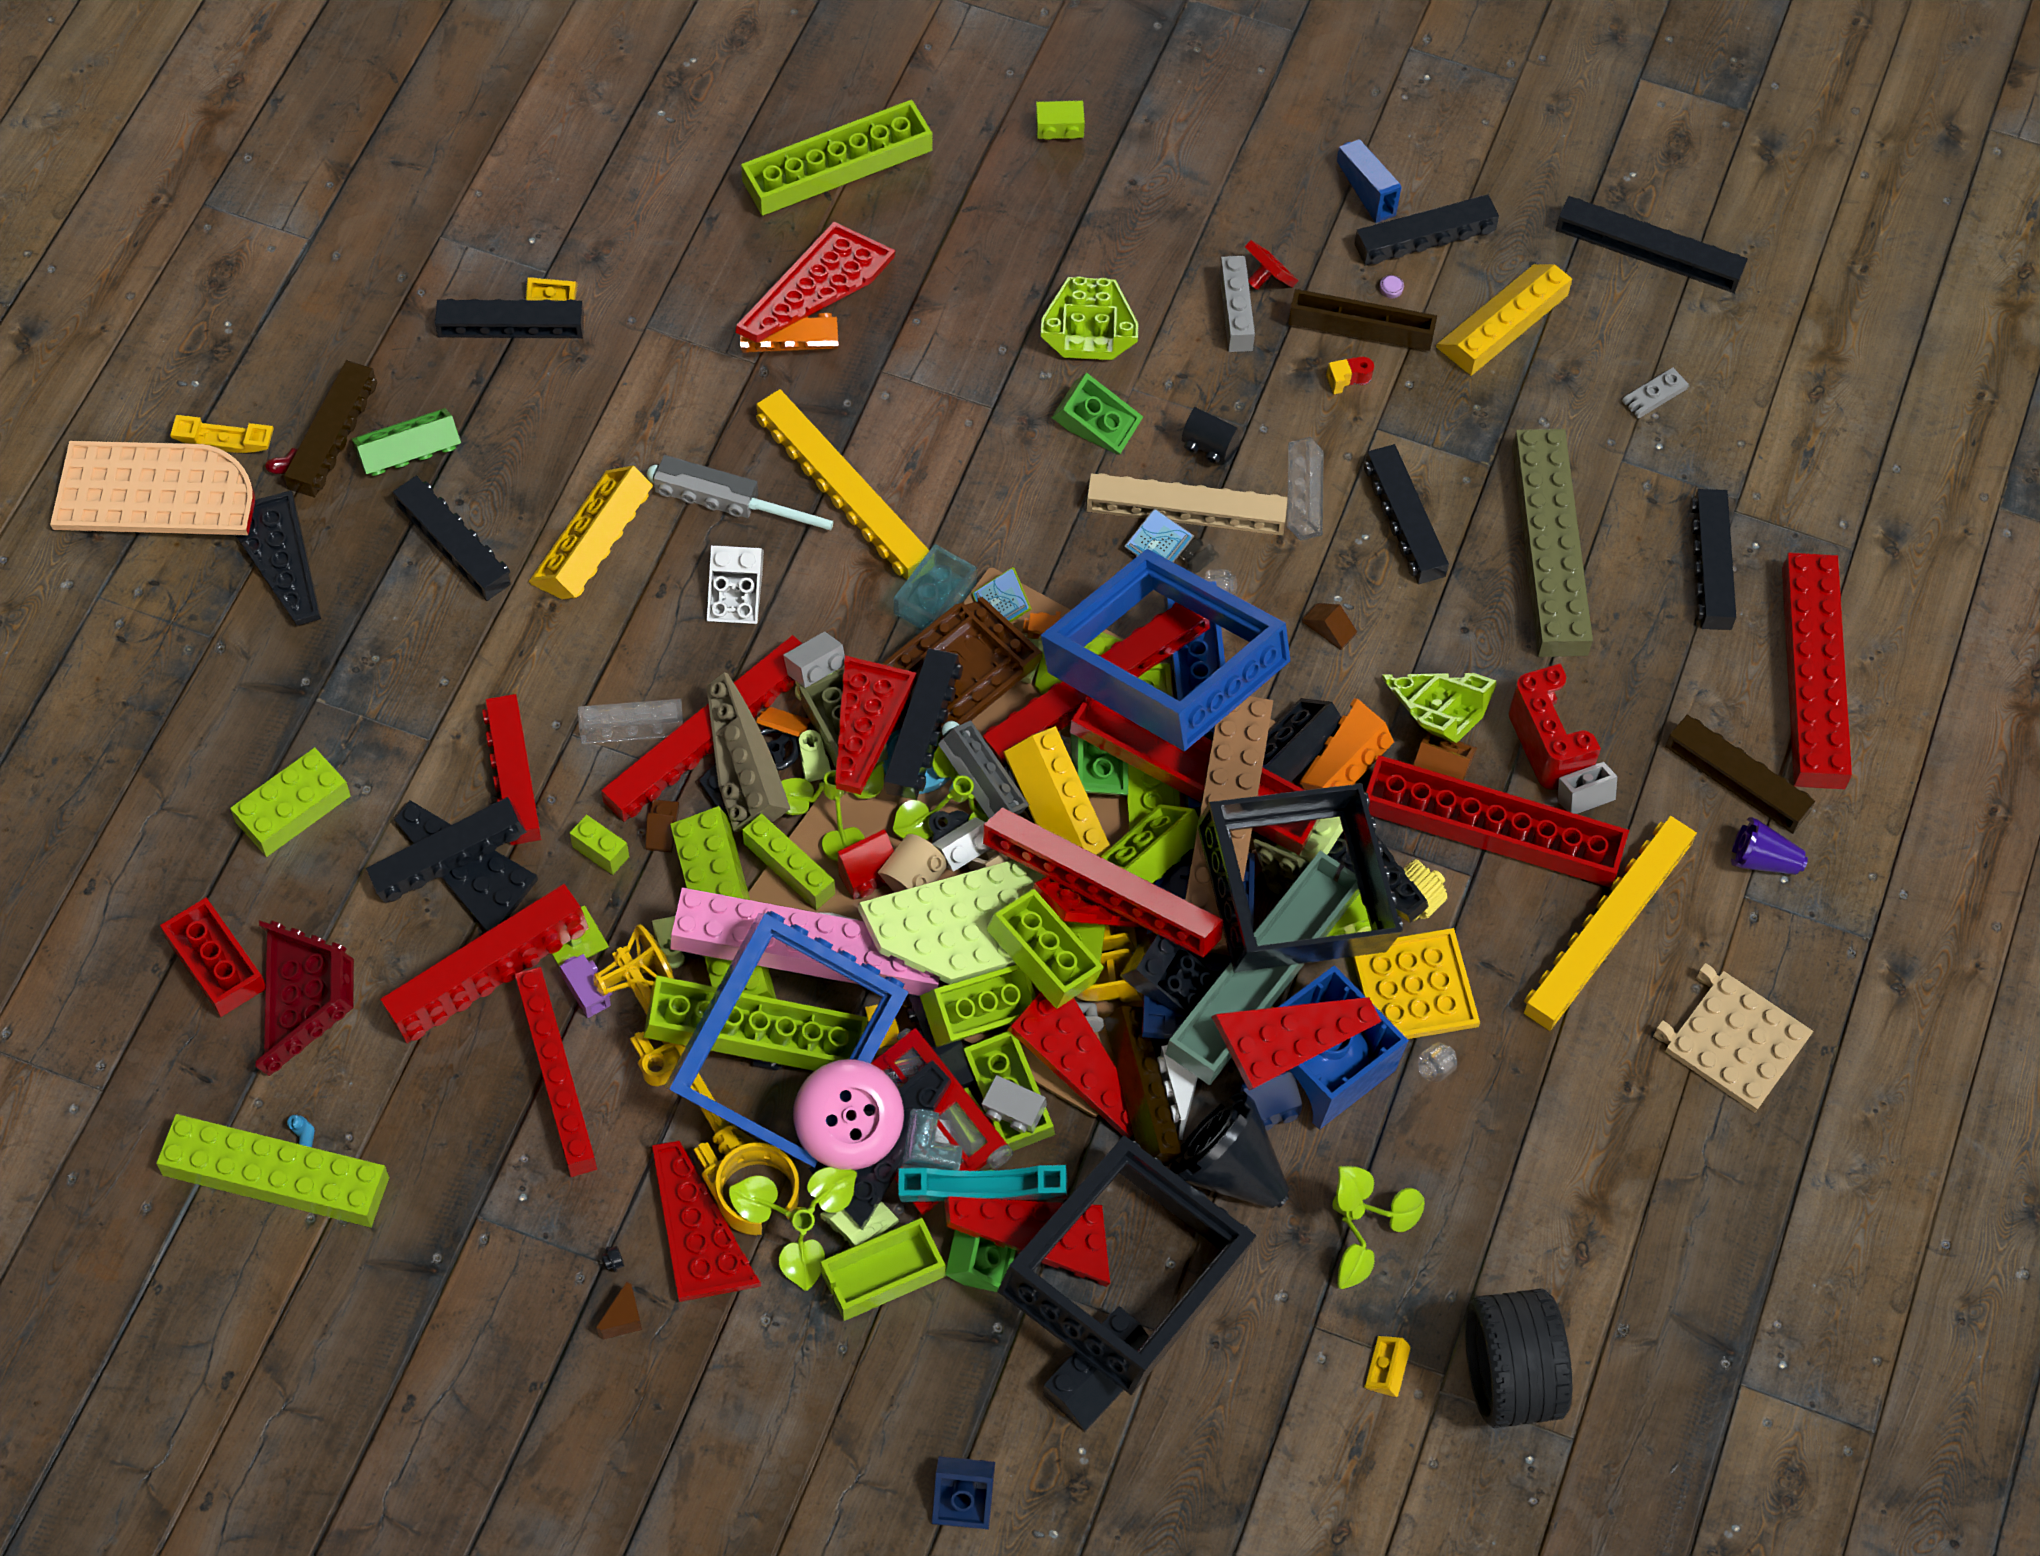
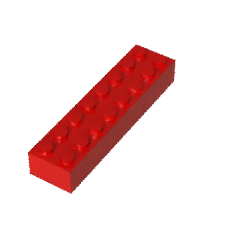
M563 884L380 1000L406 1043L416 1041L422 1038L429 1029L444 1024L456 1012L468 1009L472 1002L478 998L490 995L497 986L515 979V973L536 966L540 959L548 954L558 952L571 939L580 938L589 929L582 908L567 886Z

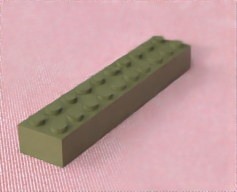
M1565 429L1516 430L1512 449L1538 657L1588 656L1593 637Z

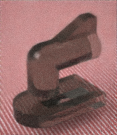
M1194 537L1179 555L1181 559L1189 564L1188 569L1194 574L1200 572L1215 558L1219 557V554L1214 551L1212 544H1209L1200 553L1195 555L1194 553L1204 546L1202 540L1198 537Z

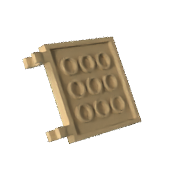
M1705 963L1700 969L1696 980L1709 986L1711 989L1677 1034L1668 1023L1662 1021L1653 1037L1668 1045L1665 1050L1667 1054L1756 1113L1810 1038L1813 1030L1725 971L1718 976L1716 971Z

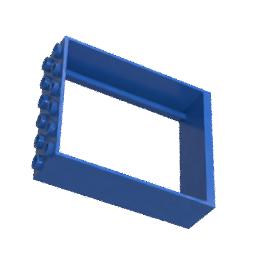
M1149 549L1135 557L1133 561L1041 634L1049 674L1183 751L1191 747L1291 661L1285 622ZM1153 590L1250 642L1181 701L1174 699L1084 648Z
M767 911V913H758L664 1087L815 1167L818 1161L809 1155L803 1146L795 1145L691 1089V1085L772 937L882 996L849 1059L867 1063L872 1062L909 992L903 989L905 984L891 976H886L885 978L879 976L881 972L879 969L867 963H862V965L855 963L857 957L844 950L835 952L831 949L833 944L820 937H815L813 940L807 936L808 930L796 924L788 926L783 923L784 917L773 911ZM843 1090L839 1095L842 1102H848L851 1099V1093L848 1090ZM833 1114L826 1117V1124L830 1127L837 1124V1117Z

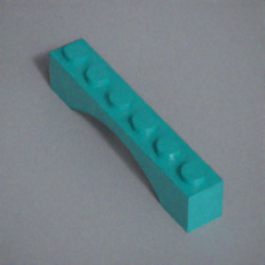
M1043 1165L996 1171L899 1168V1198L901 1202L944 1201L948 1196L1004 1200L1067 1199L1066 1165Z

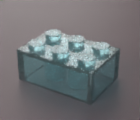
M934 544L893 598L894 614L924 630L955 604L964 601L977 583V567Z

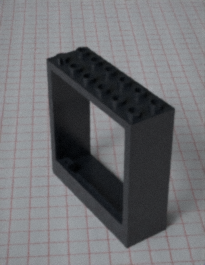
M1362 783L1209 802L1197 822V828L1219 916L1223 919V932L1234 973L1384 953L1388 951L1402 933L1403 922L1401 917L1397 915L1395 907L1396 896L1390 889L1388 882L1389 870L1383 863L1382 845L1377 841L1375 834L1376 822L1370 815L1369 796L1366 792L1364 793ZM1340 817L1362 904L1366 908L1372 931L1258 946L1250 922L1252 916L1230 830Z

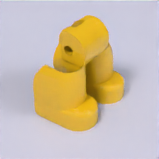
M1105 925L1102 952L1114 951L1102 953L1101 964L1104 967L1095 984L1077 995L1078 999L1099 1002L1119 998L1123 1003L1143 999V994L1139 993L1120 976L1131 959L1132 952H1135L1137 949L1135 927Z

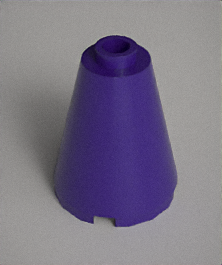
M1753 817L1747 819L1750 822L1748 826H1741L1732 848V852L1736 853V859L1731 858L1732 866L1792 875L1798 874L1799 871H1804L1808 857H1805L1803 849Z

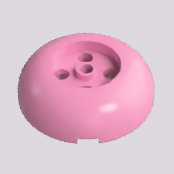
M845 1059L821 1066L804 1081L795 1099L793 1121L800 1143L815 1160L836 1169L858 1170L877 1163L893 1149L902 1131L904 1107L896 1085L886 1073L870 1063ZM843 1090H848L851 1093V1099L848 1102L840 1100L839 1095ZM867 1104H872L875 1107V1112L871 1116H867L864 1113L863 1109ZM847 1111H854L856 1116L853 1120L846 1118ZM833 1114L837 1117V1124L830 1127L826 1124V1117ZM853 1128H858L861 1131V1137L858 1140H853L850 1137V1131Z

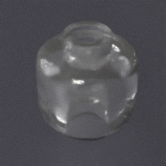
M1211 569L1206 571L1203 579L1209 582L1216 581L1218 587L1236 595L1237 577L1232 575L1229 569Z
M1443 1043L1432 1044L1418 1056L1417 1060L1420 1075L1424 1079L1435 1083L1447 1078L1457 1069L1458 1065L1455 1051Z

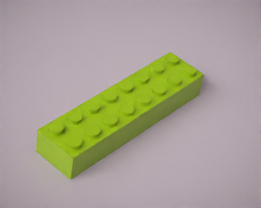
M909 100L741 164L742 182L763 216L932 151V132L913 100Z
M719 806L671 823L687 889L750 900L730 821ZM704 956L711 984L713 987H719L732 961ZM757 965L742 992L776 999L768 967Z
M656 976L651 988L644 1038L686 1046L718 987ZM742 992L711 1051L815 1071L825 1064L850 1058L867 1026L868 1017Z
M178 1114L175 1115L156 1163L162 1175L370 1228H372L389 1180L385 1165Z

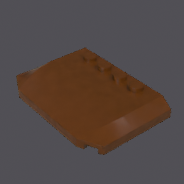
M983 597L977 598V602L965 605L964 602L955 604L882 663L883 665L916 672L918 681L928 648L958 654L960 665H963V671L960 680L955 682V697L953 702L948 703V718L946 722L955 721L962 725L972 721L1032 672L1043 657L1042 651ZM917 681L897 720L901 726L907 714ZM944 724L941 725L940 730H939V731H941V739H940V741L943 740V738H944L943 735H942V727H943Z

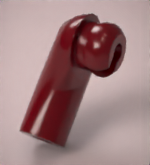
M291 448L286 457L269 459L265 464L266 470L273 474L286 473L297 449Z

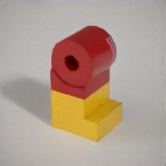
M1355 357L1330 362L1326 377L1333 395L1343 393L1344 386L1368 384L1372 379L1375 367L1374 362L1368 357Z

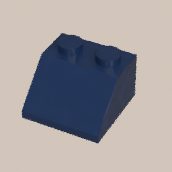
M1289 1070L1251 1090L1248 1089L1245 1083L1241 1085L1240 1092H1246L1255 1100L1266 1131L1280 1122L1290 1123L1296 1120L1301 1113L1302 1101L1296 1078Z
M939 1456L936 1470L932 1524L989 1529L995 1462Z

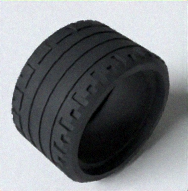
M1539 1288L1529 1291H1517L1516 1293L1508 1292L1502 1295L1493 1294L1474 1297L1468 1304L1465 1313V1344L1472 1389L1483 1420L1492 1428H1501L1563 1419L1569 1412L1572 1402V1368L1563 1319L1553 1296L1545 1289Z

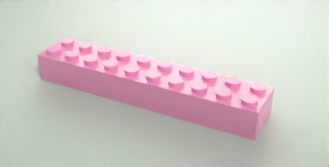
M682 888L671 934L672 950L733 961L758 913L773 911L785 918L784 924L788 926L796 924L808 930L807 936L813 940L815 937H820L833 944L831 949L835 952L844 950L857 957L855 963L862 965V963L870 964L881 971L879 976L883 978L891 976L905 984L903 989L907 990L908 994L920 996L938 988L939 976L926 970L923 973L905 965V961L892 955L887 957L879 953L864 921ZM774 937L771 938L757 964L763 967L858 984Z

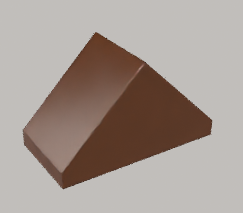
M1317 603L1302 619L1305 625L1340 650L1357 634V630L1340 604Z
M629 1282L625 1283L596 1327L598 1336L604 1340L642 1330L632 1284Z

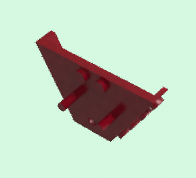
M259 920V926L267 931L264 1055L256 1060V1068L270 1076L280 1070L286 1062L301 1053L307 1045L322 1036L327 1029H330L334 1023L344 1018L353 1009L354 959L345 953L347 949L338 943L332 942L331 945H328L324 939L318 936L311 935L310 938L305 937L306 934L296 928H291L288 931L285 929V926L271 920L269 924Z

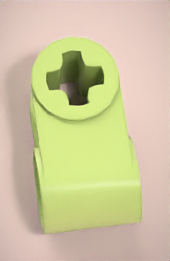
M807 730L799 737L800 757L804 778L812 782L824 779L825 774L831 771L820 734L814 730Z
M675 916L652 920L655 939L660 945L661 950H663L671 969L680 967L685 961L682 951L671 949V934Z

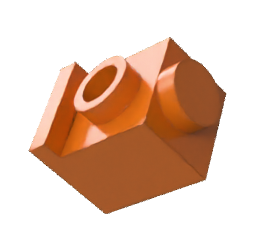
M1056 611V616L1044 612L1030 613V618H1025L1023 633H1028V638L1039 639L1041 634L1061 619V612Z

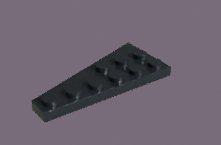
M1342 831L1327 854L1340 863L1335 876L1337 880L1344 867L1354 873L1344 832ZM1376 834L1377 841L1382 845L1384 866H1387L1389 870L1388 882L1390 889L1396 896L1395 907L1397 915L1411 923L1429 907L1427 899L1414 882L1410 881L1406 876L1404 869L1396 863L1394 856Z

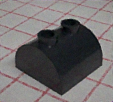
M1194 406L1182 433V442L1185 443L1184 448L1192 453H1197L1198 449L1207 453L1205 458L1214 464H1218L1220 460L1225 463L1229 462L1240 446L1238 427Z

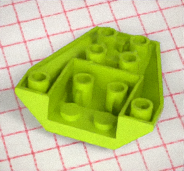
M1068 277L1042 317L1041 337L1064 358L1113 360L1138 342V322L1116 280Z

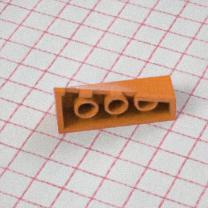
M832 313L817 314L818 318H808L807 316L757 343L740 335L742 353L838 349L837 317H832Z
M1354 698L1350 704L1352 709L1347 716L1343 715L1338 723L1340 728L1334 737L1330 736L1326 741L1325 751L1322 756L1317 755L1301 780L1303 789L1312 790L1353 785L1376 762L1378 755H1382L1394 743L1386 722L1359 699Z

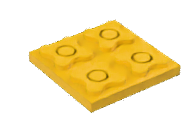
M1454 928L1398 937L1387 952L1352 957L1362 994L1365 997H1369L1372 1004L1407 1039L1479 1027L1480 1020Z

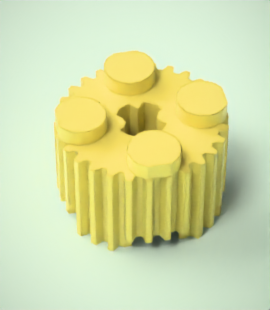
M1415 859L1403 869L1410 881L1414 882L1427 899L1429 907L1413 921L1418 918L1428 919L1447 899L1446 889L1443 888L1445 878L1436 870L1431 872L1429 868H1426L1419 860Z

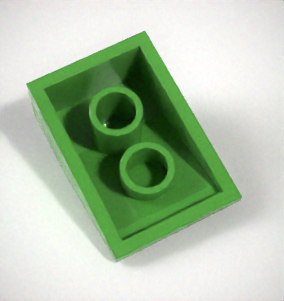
M1085 373L1074 381L1051 418L1069 432L1119 455L1143 416L1088 373Z
M1071 733L1072 763L1086 793L1127 796L1128 763Z

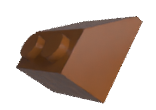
M1428 732L1421 742L1414 766L1465 780L1477 748L1460 741L1457 743L1447 741Z

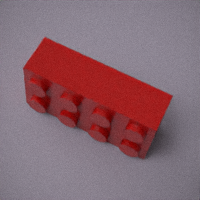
M207 897L160 925L166 940L220 1017L266 990L262 975Z

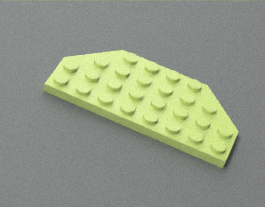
M1015 860L863 901L859 903L858 910L879 953L890 957V955L905 961L904 964L923 973L926 970L939 976V980L952 984L1016 965L1013 959L987 931V928L996 912L1031 891L1034 883L1046 876Z

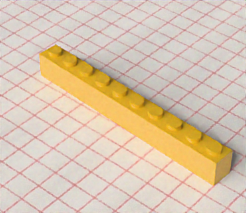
M781 389L757 403L756 418L763 428L767 427L773 439L786 448V452L792 460L796 459L801 464V468L807 476L811 475L820 491L826 492L831 497L834 506L837 509L841 508L846 513L848 521L853 526L857 525L865 540L872 542L876 546L879 555L883 559L887 558L890 561L894 571L899 576L902 575L907 581H910L932 566V553Z
M1672 816L1665 823L1661 821L1653 832L1655 837L1651 842L1649 840L1644 842L1639 850L1641 855L1637 860L1631 859L1625 868L1626 875L1623 878L1619 876L1611 886L1613 892L1609 897L1604 895L1596 907L1599 910L1595 915L1591 913L1588 915L1582 925L1584 927L1583 931L1580 934L1576 932L1568 943L1570 948L1567 952L1561 951L1553 963L1555 965L1554 969L1551 972L1546 970L1539 980L1541 986L1537 991L1532 989L1524 1000L1527 1004L1524 1011L1525 1015L1547 1030H1552L1691 847L1697 832Z

